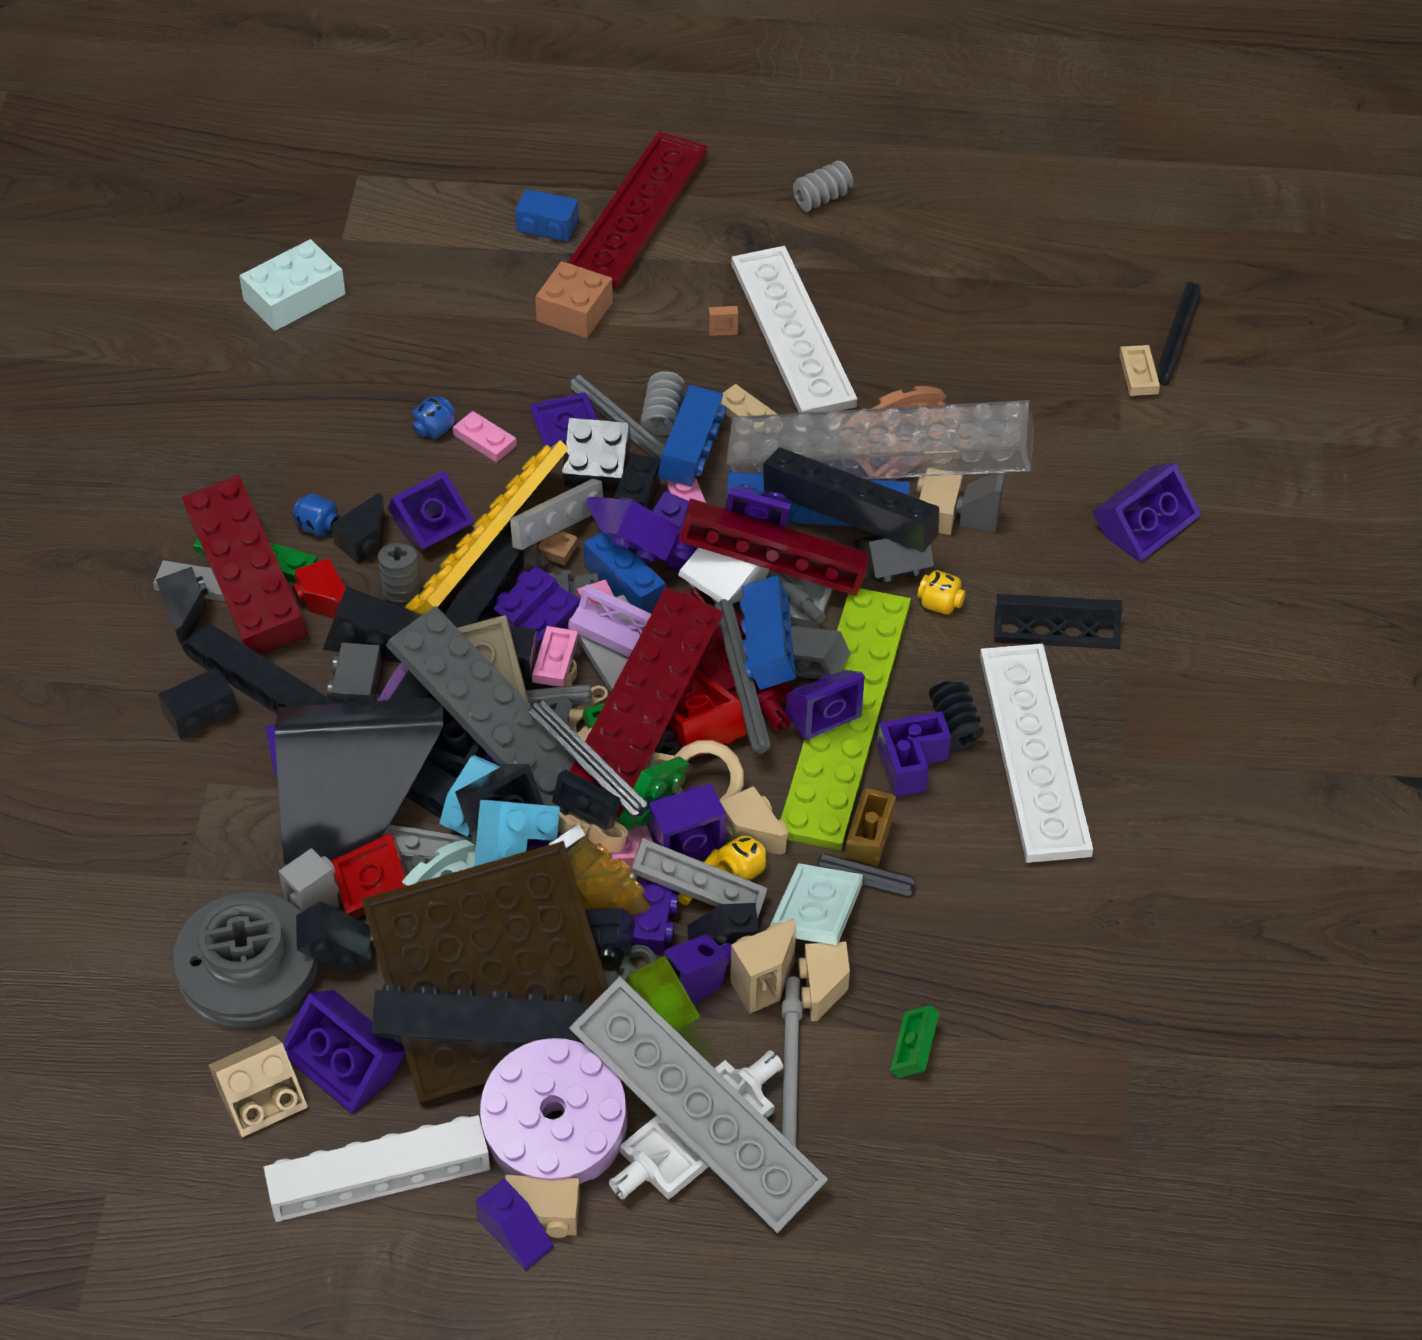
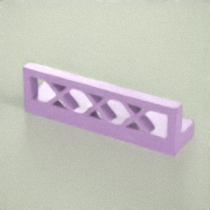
M587 584L583 589L579 607L569 621L568 629L578 631V634L629 657L651 614ZM589 599L600 602L603 608L589 603ZM619 613L629 616L632 621L621 618Z

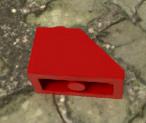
M327 558L294 570L296 583L292 584V588L297 601H303L309 612L334 618L346 588L330 559Z

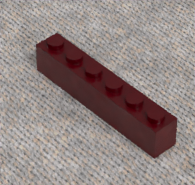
M692 498L689 500L681 524L679 542L855 596L858 594L867 570V552Z

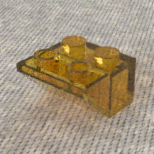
M583 838L568 852L583 906L586 909L624 908L630 915L645 913L651 908L643 897L646 893L645 889L635 879L630 877L633 873L631 868L620 858L614 861L610 852L602 844L598 843L594 846Z

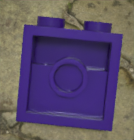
M535 566L530 572L524 571L519 575L517 585L509 593L503 592L497 597L493 610L497 617L506 615L512 627L536 629L537 646L540 649L547 626L564 628L579 607L580 599L560 587L554 577Z
M639 881L638 888L606 884L602 909L624 908L635 920L634 931L631 936L632 946L643 945L650 948L655 955L664 956L666 943H672L674 923L669 921L671 914L677 915L679 895L673 894L672 889L655 882Z

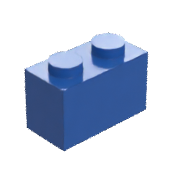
M526 189L515 210L516 230L518 232L569 242L579 222L578 199Z

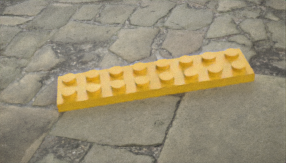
M561 440L551 448L545 445L536 456L533 455L522 466L523 472L520 475L517 474L506 485L505 488L508 490L504 494H500L490 504L491 510L487 514L484 513L473 525L475 529L471 534H466L456 545L458 548L454 554L451 553L439 566L442 569L437 574L434 573L422 586L424 590L420 595L416 594L405 606L406 609L423 615L435 605L438 607L569 449Z

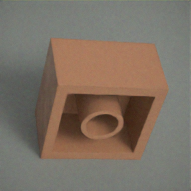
M561 261L535 296L537 322L588 338L613 303L612 278Z

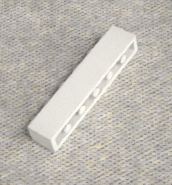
M479 1115L473 1117L461 1116L448 1123L435 1126L424 1125L414 1131L402 1134L390 1133L377 1140L364 1143L353 1142L343 1148L331 1151L319 1150L306 1157L293 1160L281 1159L272 1165L264 1166L275 1222L490 1170L489 1154Z

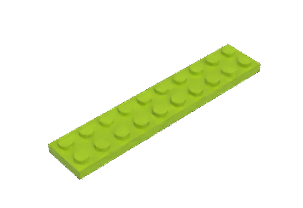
M859 588L857 596L848 594L837 631H841L851 655L840 671L862 672L865 676L862 716L811 739L804 740L781 817L789 832L787 840L842 852L908 616L911 598Z

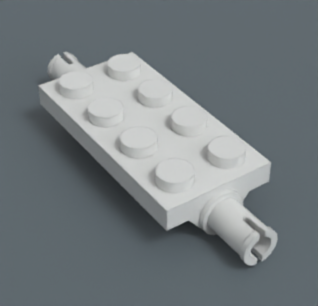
M769 1050L749 1068L743 1067L742 1069H734L724 1060L715 1069L766 1119L774 1113V1105L764 1097L761 1089L763 1083L783 1069L780 1058L776 1055L771 1059L774 1056V1052ZM655 1116L620 1145V1153L631 1164L617 1176L611 1178L609 1185L615 1194L620 1190L618 1197L625 1199L628 1194L646 1180L653 1184L669 1200L709 1166L658 1116Z

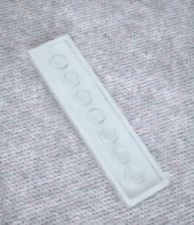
M781 246L732 256L734 272L801 419L857 407V397L786 247Z
M1043 644L981 649L980 660L1026 863L1092 857L1093 846Z

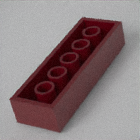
M238 474L182 496L181 498L243 644L261 655L308 636L300 610L240 475Z

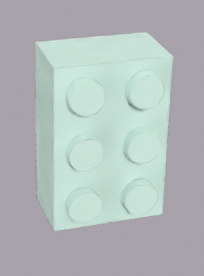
M311 239L239 275L243 300L274 331L345 295L342 269Z

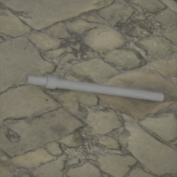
M792 976L786 978V996L782 1002V1018L785 1020L782 1135L796 1147L799 1020L802 1018L803 1003L799 1000L800 979Z

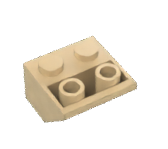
M794 919L784 923H775L768 927L767 930L753 936H744L731 945L730 982L749 1014L781 1000L786 986V978L789 977L795 961L797 924Z
M275 1036L208 1065L220 1096L241 1137L308 1108L283 1043Z

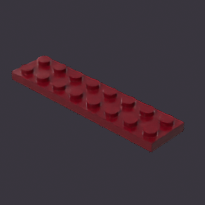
M658 131L568 263L611 277L612 288L617 290L706 157L707 145Z
M666 587L585 740L632 789L642 770L647 769L724 611ZM575 760L570 772L603 788ZM620 804L616 816L619 818L624 811Z

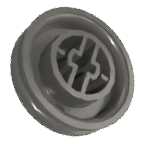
M241 892L218 898L194 913L178 934L173 950L175 976L181 995L189 1008L197 1016L213 1025L235 1030H248L268 1026L294 1012L306 1000L308 994L313 989L319 969V961L297 951L296 915L301 913V911L287 900L272 894ZM194 960L202 961L199 966L191 965Z

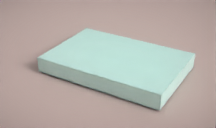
M799 863L770 926L778 922L784 923L794 919L797 924L796 939L837 946L863 885V875Z

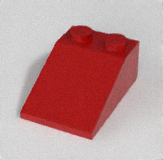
M696 670L670 721L671 730L677 734L676 741L682 745L681 749L688 744L700 740H713L723 745H729L735 742L737 738L747 735L740 700L700 670Z

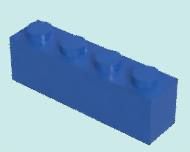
M689 385L662 452L658 472L659 478L693 486L696 476H702L706 464L705 458L710 456L713 441L716 440L719 425L722 424L726 407L721 405L723 393Z
M776 575L743 586L744 599L740 600V607L745 617L744 620H741V625L746 636V640H743V648L748 660L744 661L747 676L749 679H755L760 690L796 679L789 597L779 576Z

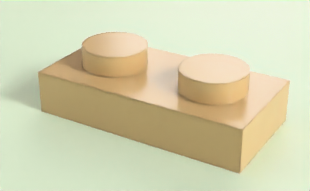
M1149 345L1120 347L1119 356L1129 395L1159 394L1160 384Z
M735 384L723 392L721 405L726 407L725 414L756 437L777 422L776 412Z

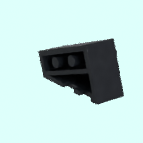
M346 586L322 650L340 652L342 643L380 645L382 660L402 663L386 646L387 642L422 616V614Z

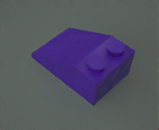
M732 484L729 489L725 509L785 527L792 499H788L778 492L765 493L758 491L755 487L748 484Z
M601 497L587 498L586 503L602 533L612 538V544L622 549L628 550V548L637 551L635 556L648 563H652L653 560H667L681 527L633 500Z

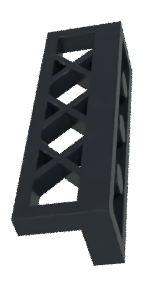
M997 594L994 611V643L1120 649L1122 600ZM1001 624H1014L1019 630L1015 633L1001 632ZM1045 626L1050 632L1047 634H1037L1033 628ZM1068 627H1073L1082 633L1078 636H1069L1064 630ZM1099 629L1113 630V638H1103L1095 632Z

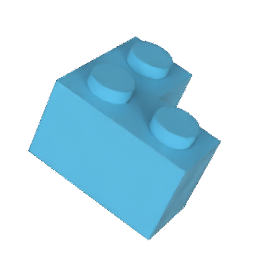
M480 800L474 866L526 852L527 838L556 840L560 807Z

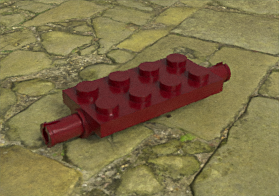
M696 587L691 588L694 596L689 589L683 593V595L709 605ZM735 611L737 623L743 641L746 640V636L743 632L741 625L742 619ZM718 626L698 667L702 673L738 699ZM753 678L762 714H764L775 732H781L778 724L782 726L783 730L787 729L792 719L787 715L782 705L787 703V694L792 692L793 689L787 682L760 690Z

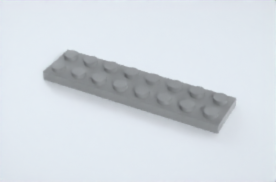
M621 977L569 1027L628 1088L777 1234L828 1181L791 1142Z

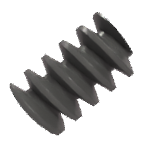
M391 543L384 546L378 554L383 596L388 601H391V603L405 608L416 594L420 595L422 592L418 556L416 550L410 545Z

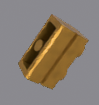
M869 788L863 789L846 841L845 859L878 867L894 818L896 796Z

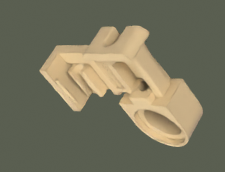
M559 811L558 831L562 835L576 825H579L582 831L588 835V840L598 848L607 852H620L624 849L628 831L616 820L614 827L606 831L571 812L568 815H563Z

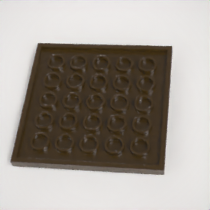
M564 841L361 899L385 985L404 986V992L418 993L419 987H434L440 989V994L454 995L455 989H468L476 991V996L490 997V992L501 991L511 993V998L525 999L526 994L547 995V1001H561V996L582 997V1003H590L591 1006L608 989ZM401 1039L419 1104L486 1084L490 1074L502 1059L521 1047Z

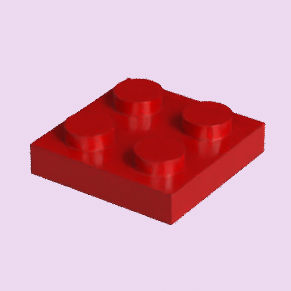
M391 833L331 861L336 871L334 875L346 914L355 919L365 915L361 899L405 887L402 881L407 876V872L396 839Z

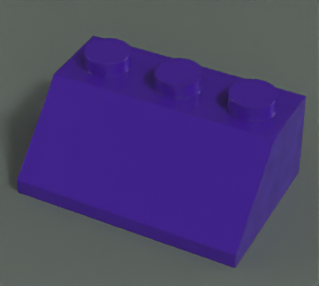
M1176 463L1152 466L1092 511L1105 537L1137 561L1145 559L1202 515Z
M335 990L309 993L283 1041L289 1061L351 1113L361 1108L393 1078L405 1056L403 1046L393 1038L372 1037V1021Z

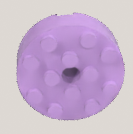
M557 1038L538 1040L525 1044L508 1054L490 1074L482 1093L480 1105L481 1123L488 1147L496 1163L508 1175L529 1176L544 1180L579 1178V1184L590 1179L594 1180L613 1163L620 1152V1145L624 1142L627 1131V1108L620 1078L585 1044L573 1040ZM561 1110L563 1113L560 1118L554 1120L545 1118L546 1115L553 1111Z

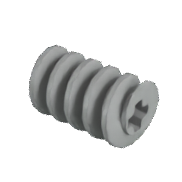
M839 160L835 161L831 165H826L822 169L820 168L813 173L806 174L805 177L797 178L793 184L795 199L803 211L809 212L812 207L818 208L821 203L826 204L830 199H837L838 194L840 196L846 195L847 187H853V177L846 164Z
M670 371L655 373L648 381L641 414V425L655 436L670 435L680 410L683 390L685 388V381L681 376Z

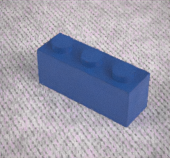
M601 532L584 542V567L591 574L597 573L599 581L606 579L615 597L624 594L629 604L652 614L666 587V583L640 558L636 557L635 553L629 548L626 550L612 544L610 536Z

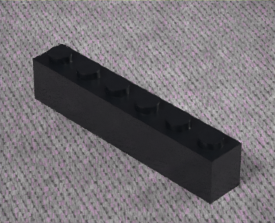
M778 447L763 463L764 492L781 493L786 498L792 499V503L920 552H924L938 536L939 506Z
M383 985V990H375L371 1033L372 1037L511 1046H523L534 1041L553 1038L573 1040L584 1044L569 1027L590 1007V1003H582V997L561 996V1001H547V995L526 994L525 999L511 998V993L492 991L490 992V997L476 996V991L468 989H455L454 995L440 994V989L434 987H419L417 993L404 992V986Z

